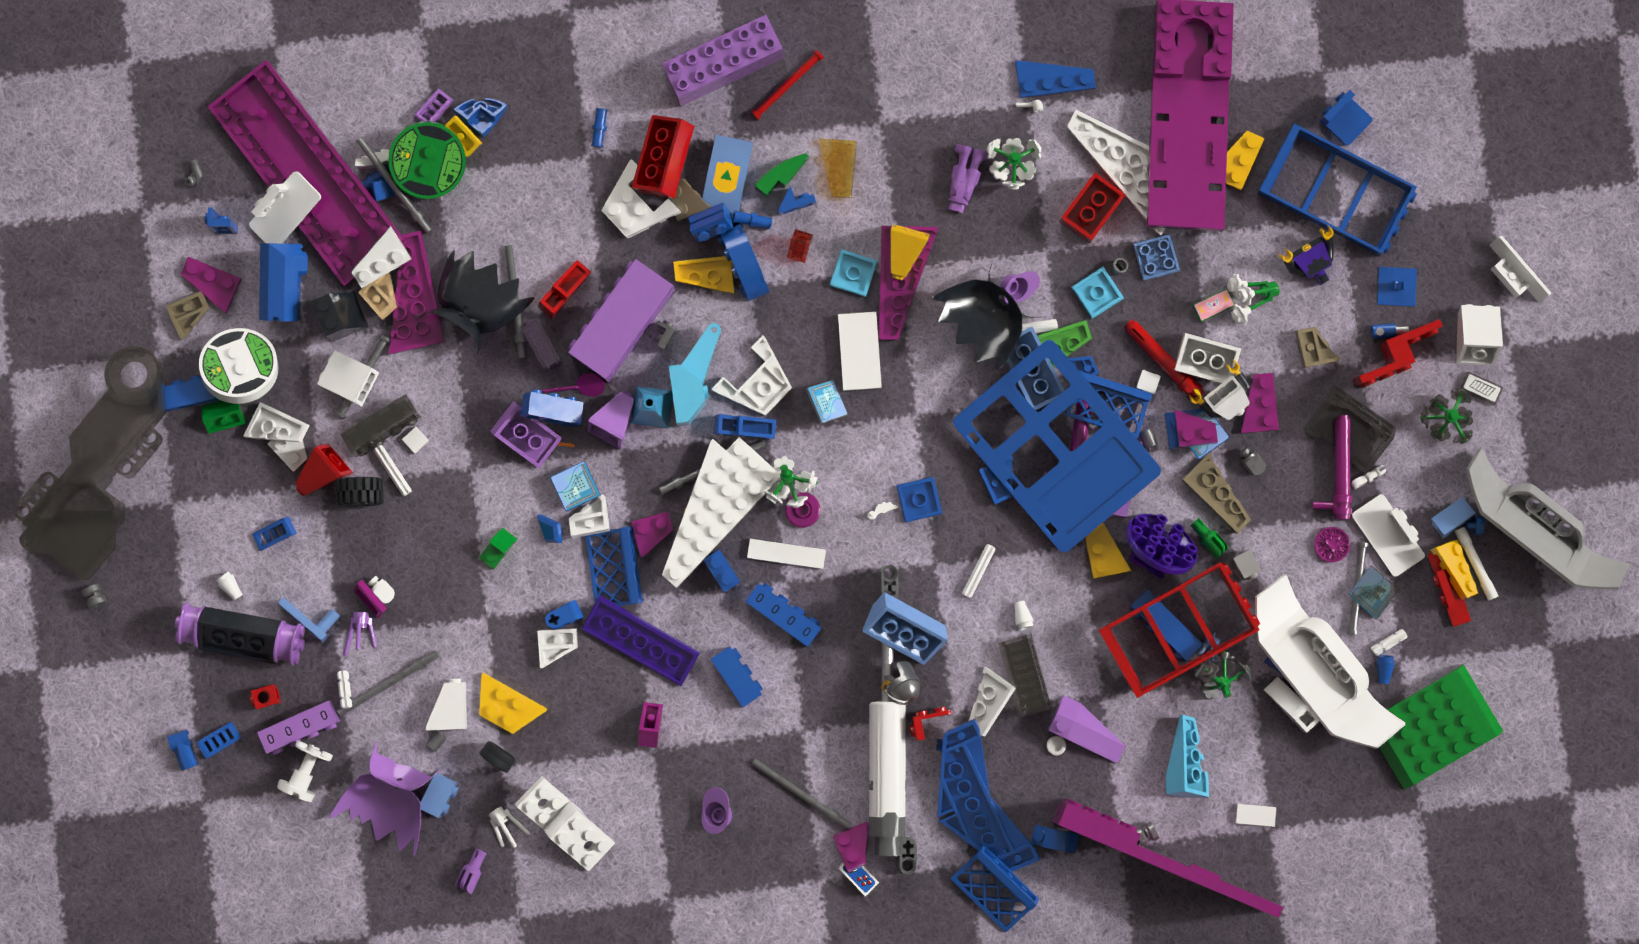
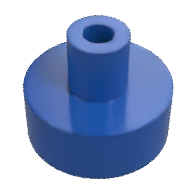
M1474 516L1473 522H1466V529H1473L1474 535H1483L1485 527L1483 516Z

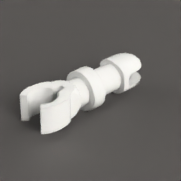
M1379 465L1374 470L1367 471L1363 476L1353 480L1351 483L1353 489L1356 490L1365 483L1372 482L1375 477L1383 475L1386 469L1382 471L1379 469L1384 467V465Z

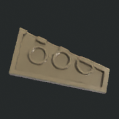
M1208 453L1181 481L1235 534H1238L1251 519L1239 500L1234 496L1231 487L1226 483L1221 475V471L1216 467L1211 455Z

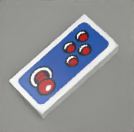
M844 863L839 867L843 874L864 896L868 895L879 883L864 866L850 872L847 871Z

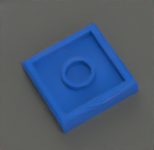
M934 477L896 485L905 523L942 514Z

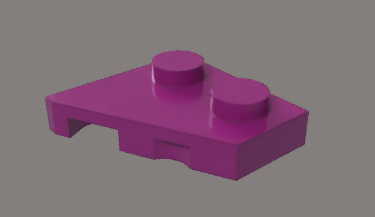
M669 512L631 522L641 558L646 556L647 553L673 531Z

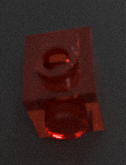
M795 229L787 258L805 263L813 234Z

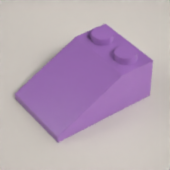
M513 401L490 432L537 468H540L562 437L539 420L520 417L522 407Z

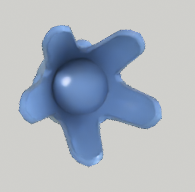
M1214 632L1213 638H1214V640L1216 641V643H1217V645H1218V643L1220 642V640L1215 637V634H1216V633ZM1206 636L1202 643L1203 645L1195 654L1198 652L1203 654L1213 649Z

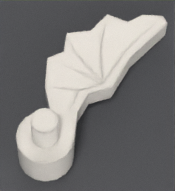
M883 502L878 504L875 512L870 511L867 518L874 520L878 514H885L890 510L897 509L898 506L893 505L891 502Z

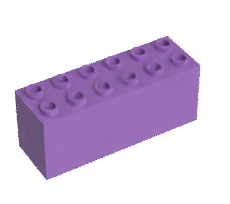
M764 15L662 63V66L680 106H683L783 59V48L767 15Z
M637 259L634 262L630 261L624 270L626 271L622 278L618 277L613 285L615 287L614 290L605 295L601 308L594 310L591 318H593L591 322L582 327L579 332L581 336L578 340L574 339L568 347L570 349L568 353L571 357L608 383L675 291L671 283Z

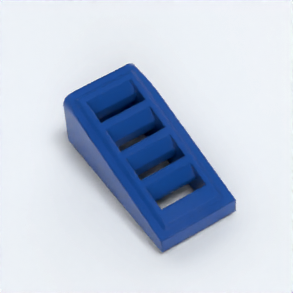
M285 517L252 535L259 550L262 551L297 533L290 517ZM275 527H278L281 537H278ZM269 530L271 531V533H272V535H273V538H274L273 541L271 540V538H270V536H269V534H268V532H267V531H269ZM262 533L264 534L268 542L265 545H263L261 542L262 538L260 534Z
M230 722L198 741L197 745L205 758L209 759L242 737L234 724ZM226 729L230 730L231 734L234 737L233 739H230L229 735L225 731ZM220 733H222V735L224 736L225 740L227 741L226 743L222 741L221 737L219 736ZM214 737H215L216 741L218 742V744L220 745L218 748L216 747L215 743H214L213 740H212V738H214ZM206 742L209 743L213 751H209L205 744Z

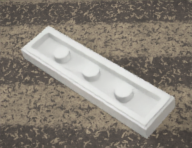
M750 539L747 558L823 569L826 550Z

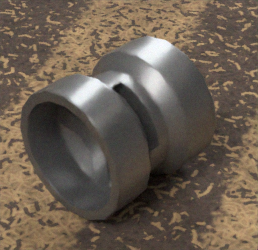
M94 584L81 591L83 597L87 599L89 609L107 602L105 596L100 592L101 587L99 584Z
M1151 821L1142 828L1137 827L1136 832L1141 834L1138 841L1142 847L1151 840L1156 841L1159 839L1158 833Z

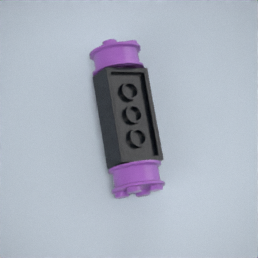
M188 602L182 605L181 615L175 621V628H178L175 642H178V644L182 645L184 642L191 643L202 651L272 664L282 660L290 662V665L298 664L300 658L299 651H303L305 640L302 639L305 633V626H302L301 623L297 626L290 625L285 620L281 622V620L221 610L204 605L199 608L191 606Z

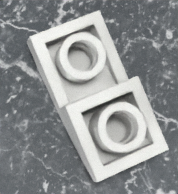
M381 149L380 152H375V155L382 164H389V149ZM361 156V159L355 160L357 169L376 168L367 156Z

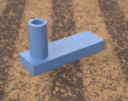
M284 597L278 602L281 608L301 623L302 626H305L322 643L328 638L326 631L340 617L338 613L331 609L315 625Z

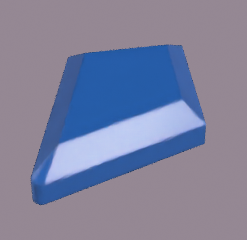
M1092 356L1069 358L1079 371L1092 375L1099 374Z
M542 514L537 515L545 541L548 543H562L563 530L561 524Z

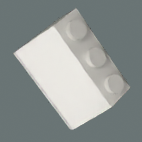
M1183 333L1175 370L1223 383L1230 376H1234V373H1231L1226 368V363L1230 368H1233L1235 366L1233 360L1238 362L1241 348Z

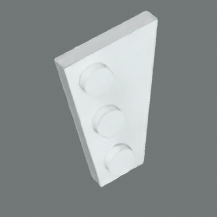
M260 402L243 437L301 443L310 425Z
M984 666V675L982 682L979 683L977 700L973 704L969 721L976 718L982 736H986L1016 689Z

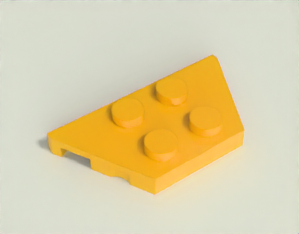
M482 673L479 715L514 734L547 711V708L491 676Z

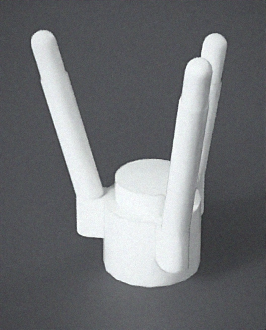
M501 806L489 814L491 818L489 821L495 830L501 847H504V843L498 829L499 826H501L514 848L517 846L504 824L508 821L506 817L526 835H530V832L510 814L508 809L503 810Z

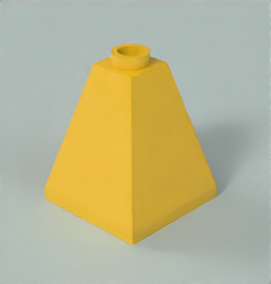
M895 224L892 225L891 273L893 278L903 280L907 276L926 245L930 234Z

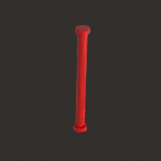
M815 50L813 52L814 55L756 110L753 109L751 111V114L757 120L818 60L824 58L818 50Z

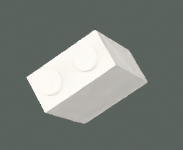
M334 350L328 359L325 370L320 374L317 384L362 406L379 372Z

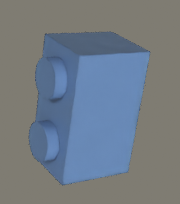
M440 773L435 774L420 803L421 810L437 818H441L442 815L446 816L450 808L448 802L451 797L455 798L459 790L456 787L458 782Z

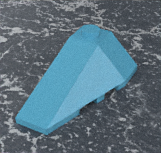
M1180 715L1166 773L1167 795L1176 797H1209L1207 771L1202 772L1200 761L1204 760V756L1200 754L1196 747L1200 739L1196 721L1193 717Z

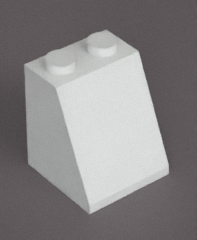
M1461 305L1458 312L1456 364L1495 366L1503 347L1500 307H1493L1491 305Z

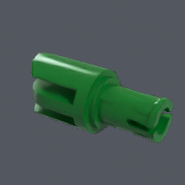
M1200 518L1190 525L1200 536V543L1214 559H1217L1229 548L1215 530L1210 531Z

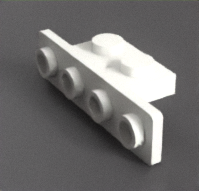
M1500 236L1490 244V247L1502 259L1491 270L1515 298L1526 289L1539 303L1551 294L1503 236Z

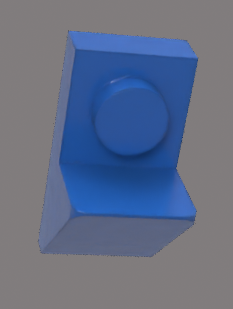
M790 186L778 209L779 214L783 215L815 205L814 194L809 195V193L799 195V199L795 200Z

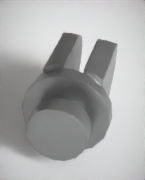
M1246 447L1239 453L1241 457L1244 456L1241 462L1249 473L1260 475L1265 471L1266 463L1255 450L1250 452L1249 447Z

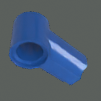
M187 729L167 737L171 750L175 752L181 771L198 765Z

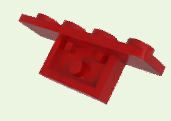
M1429 553L1427 556L1435 576L1432 577L1436 588L1439 587L1441 593L1439 598L1442 606L1446 607L1452 626L1455 627L1470 622L1471 618L1464 599L1461 600L1451 584L1448 571L1441 568V560L1437 554Z

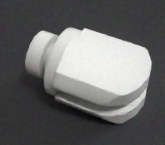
M375 576L367 583L369 586H373L371 590L383 604L391 602L394 598V590L383 579L378 581L379 578Z

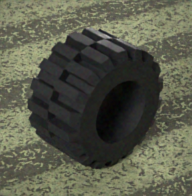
M345 477L334 481L335 504L338 506L362 507L377 506L384 503L383 479L379 477Z

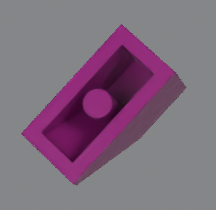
M644 702L639 726L638 746L657 748L663 704Z

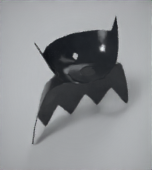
M453 250L443 269L437 292L442 308L433 309L426 313L439 315L468 333L478 344V355L483 340L481 334L494 332L505 326L522 313L535 298L529 297L517 300L519 278L498 284L496 263L475 270L474 251L455 261V250Z
M990 270L988 281L977 279L966 281L947 288L932 297L935 301L945 303L938 323H958L956 344H977L975 362L978 363L997 358L998 370L1008 360L1020 338L1022 318H1040L1022 314L1014 298L1003 287L991 282ZM1000 295L1007 298V305L1001 300Z

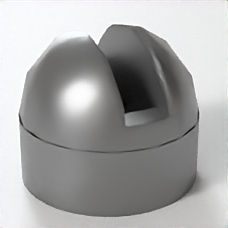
M1118 258L1112 263V270L1115 274H1123L1128 269V263L1123 258Z

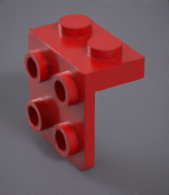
M946 707L933 709L934 713L927 714L926 710L915 712V717H911L912 725L909 726L911 737H915L917 741L925 739L921 720L951 714V710H946Z

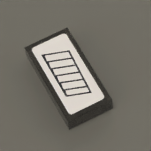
M1468 371L1460 390L1496 405L1503 387Z

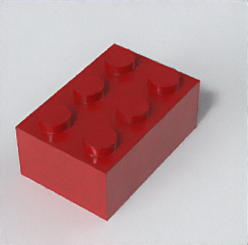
M1094 172L1059 222L1090 244L1126 194Z

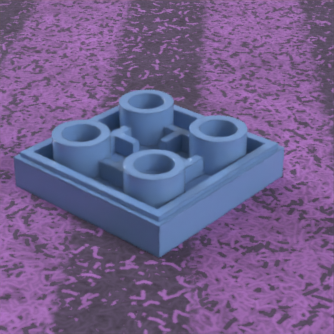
M1170 234L1133 244L1143 281L1180 271Z

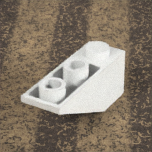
M1276 677L1264 689L1302 732L1307 733L1319 722L1306 703L1279 677Z

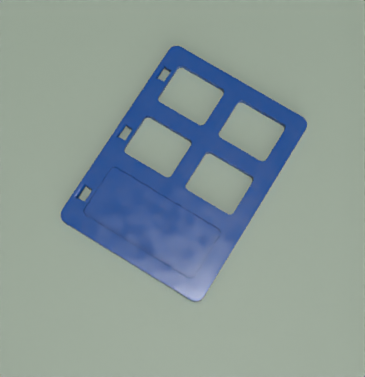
M1052 340L1044 341L953 420V425L1061 552H1067L1161 473L1159 464ZM1048 358L1069 381L1070 387L1043 410L1037 412L1016 388V383L1044 359ZM1000 396H1005L1025 419L1026 423L998 448L993 449L972 425V420ZM1078 398H1083L1103 421L1104 425L1078 448L1070 451L1052 431L1049 423ZM974 432L980 441L975 444L968 434ZM1034 435H1038L1059 459V463L1030 488H1026L1008 468L1005 460ZM1011 477L1019 485L1015 488V490L1007 482V480ZM1050 522L1057 530L1054 535L1046 528V525Z

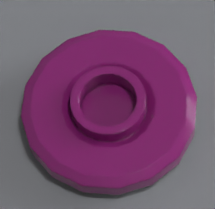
M796 493L797 497L807 496L808 499L804 500V504L797 508L786 505V518L796 527H810L820 517V504L816 497L810 493Z
M1327 527L1316 535L1314 549L1320 559L1334 563L1341 561L1347 556L1350 550V540L1342 529Z

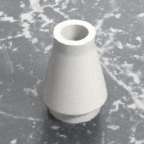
M229 571L216 580L217 586L233 601L243 595L234 575H231Z
M1025 601L1014 603L1015 626L1018 627L1019 631L1032 628L1034 620Z

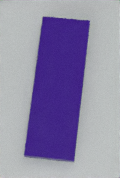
M601 595L598 597L582 627L583 631L679 686L683 685L700 654L699 651Z

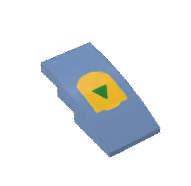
M716 134L702 199L710 204L711 207L724 203L730 211L731 217H733L734 211L740 210L753 142Z

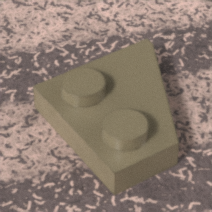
M202 291L165 306L180 340L187 337L210 309Z
M1316 327L1295 331L1303 369L1340 361V357L1333 353L1329 348L1330 345L1321 337V333Z

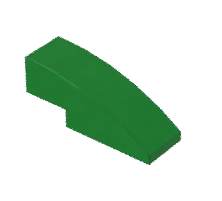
M804 153L780 163L766 173L755 184V188L765 197H768L778 184L785 188L809 159V155Z

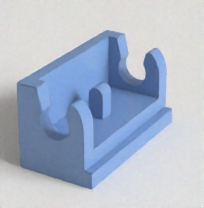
M1461 497L1431 518L1432 525L1442 539H1444L1467 521L1474 518L1476 513L1467 501Z

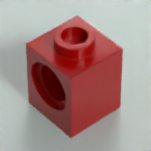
M276 684L252 690V695L249 697L252 707H255L256 710L281 703ZM263 692H266L269 696L266 703H263L260 699Z

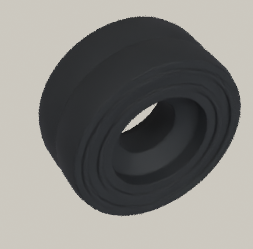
M488 741L479 753L486 761L505 773H508L516 762V759L511 754L491 741Z

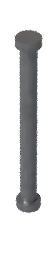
M382 334L380 335L379 343L366 363L371 368L374 367L386 344L391 341V339ZM345 399L341 408L335 414L345 419V414L352 402Z
M1357 542L1359 548L1354 587L1363 577L1366 547L1369 546V543ZM1354 599L1352 600L1350 626L1347 634L1358 635L1357 625L1360 604Z

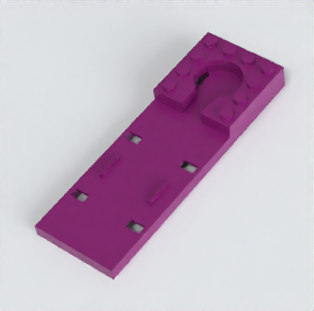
M1157 0L1155 3L1146 227L1219 232L1224 230L1229 80L1232 71L1234 3L1189 0ZM1176 33H1177V46H1176V43H1175V34H1176ZM1208 35H1212L1213 39L1210 50H1208ZM1156 114H1169V121H1156ZM1211 117H1221L1222 124H1211ZM1153 181H1166V188H1153ZM1209 184H1220V191H1208Z
M1067 798L1066 801H1060L1053 818V822L1270 915L1280 917L1283 909L1282 906L1220 880L1221 876L1192 863L1190 866H1187L1138 845L1137 842L1141 835L1136 832L1138 828L1123 821L1119 823V820L1104 813L1100 816L1101 812L1084 806V809H1082V804Z

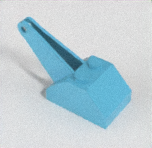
M712 323L707 327L682 365L669 366L678 427L690 425L705 406L706 399H709L707 385L704 386L703 383L721 334V328L716 323ZM713 328L717 329L715 333L712 332Z

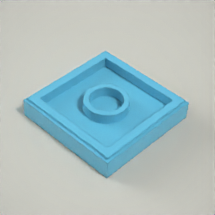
M841 249L830 286L866 297L878 261Z
M1104 267L1071 287L1091 319L1124 299Z

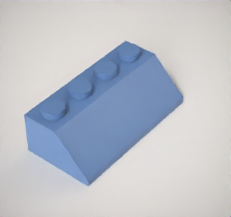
M1033 326L1022 331L1013 352L1005 362L1009 371L1041 345ZM1048 358L1044 359L1016 383L1020 393L1036 411L1049 405L1065 391Z
M885 592L872 605L863 627L864 633L923 665L948 641L946 625Z

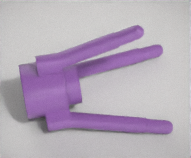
M353 613L344 650L345 657L348 654L354 627L357 628L356 650L360 648L361 629H366L367 625L372 646L376 647L372 618H369V613Z

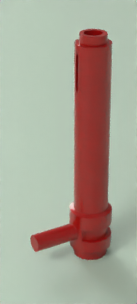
M1131 319L1124 326L1126 333L1178 385L1177 388L1181 392H1185L1189 400V394L1193 398L1198 396L1194 389L1199 390L1201 396L1205 393L1202 389L1203 386L1200 383L1197 384L1191 374L1188 375L1187 373L1175 370L1176 361L1137 321L1134 322ZM1133 329H1135L1142 336V338Z

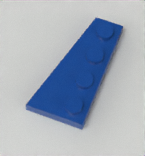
M1015 60L1020 98L1096 89L1093 69Z

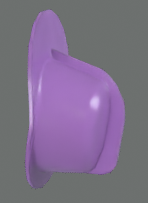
M1033 271L1024 272L1019 275L1009 274L1004 277L998 286L1003 287L1018 303L1028 299L1039 287L1040 279L1037 273ZM1003 296L1005 302L1008 304L1007 298Z
M712 787L706 791L703 797L702 825L708 833L718 834L731 822L732 811L729 807V798L726 792L721 788Z

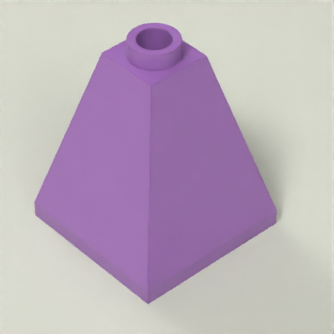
M626 391L617 394L590 417L587 432L621 450L634 403V396Z

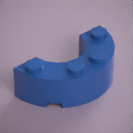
M739 223L734 225L733 229L718 235L717 239L720 246L724 245L726 248L724 254L727 261L731 260L734 265L731 270L735 279H740L742 287L739 289L743 298L747 297L748 301L770 293L748 238Z

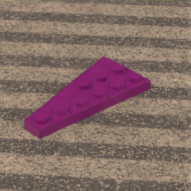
M882 225L879 340L898 341L939 227L902 226L930 234L907 276L900 280L893 278L891 273L892 226Z
M421 231L402 235L405 239L402 244L410 255L411 260L399 266L395 293L397 308L393 310L389 355L446 343L440 316L434 313H426L433 309H438Z

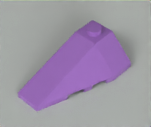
M1063 696L1048 731L1118 763L1125 745L1081 703Z

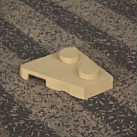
M390 272L358 292L382 320L397 308Z

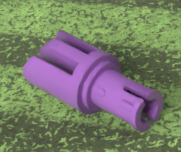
M475 848L469 864L464 865L455 884L456 887L470 894L473 893L482 873L480 866L487 854L486 852Z

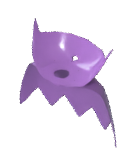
M376 741L369 764L371 774L361 775L352 783L334 807L329 819L350 809L351 821L358 815L362 824L371 819L377 841L395 830L399 851L414 838L413 856H415L421 827V805L419 799L411 790L421 787L432 777L409 766L397 764L392 759L378 754Z

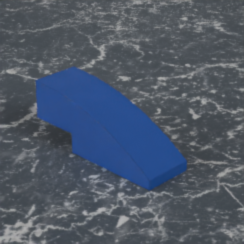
M723 414L715 415L713 434L775 439L776 420Z

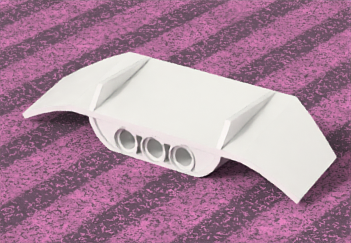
M1283 574L1255 596V615L1261 623L1258 626L1260 631L1256 632L1257 643L1330 735L1377 749L1405 726V722L1381 706L1368 692L1369 677L1366 670L1331 626L1322 619L1309 618L1293 593L1286 574Z

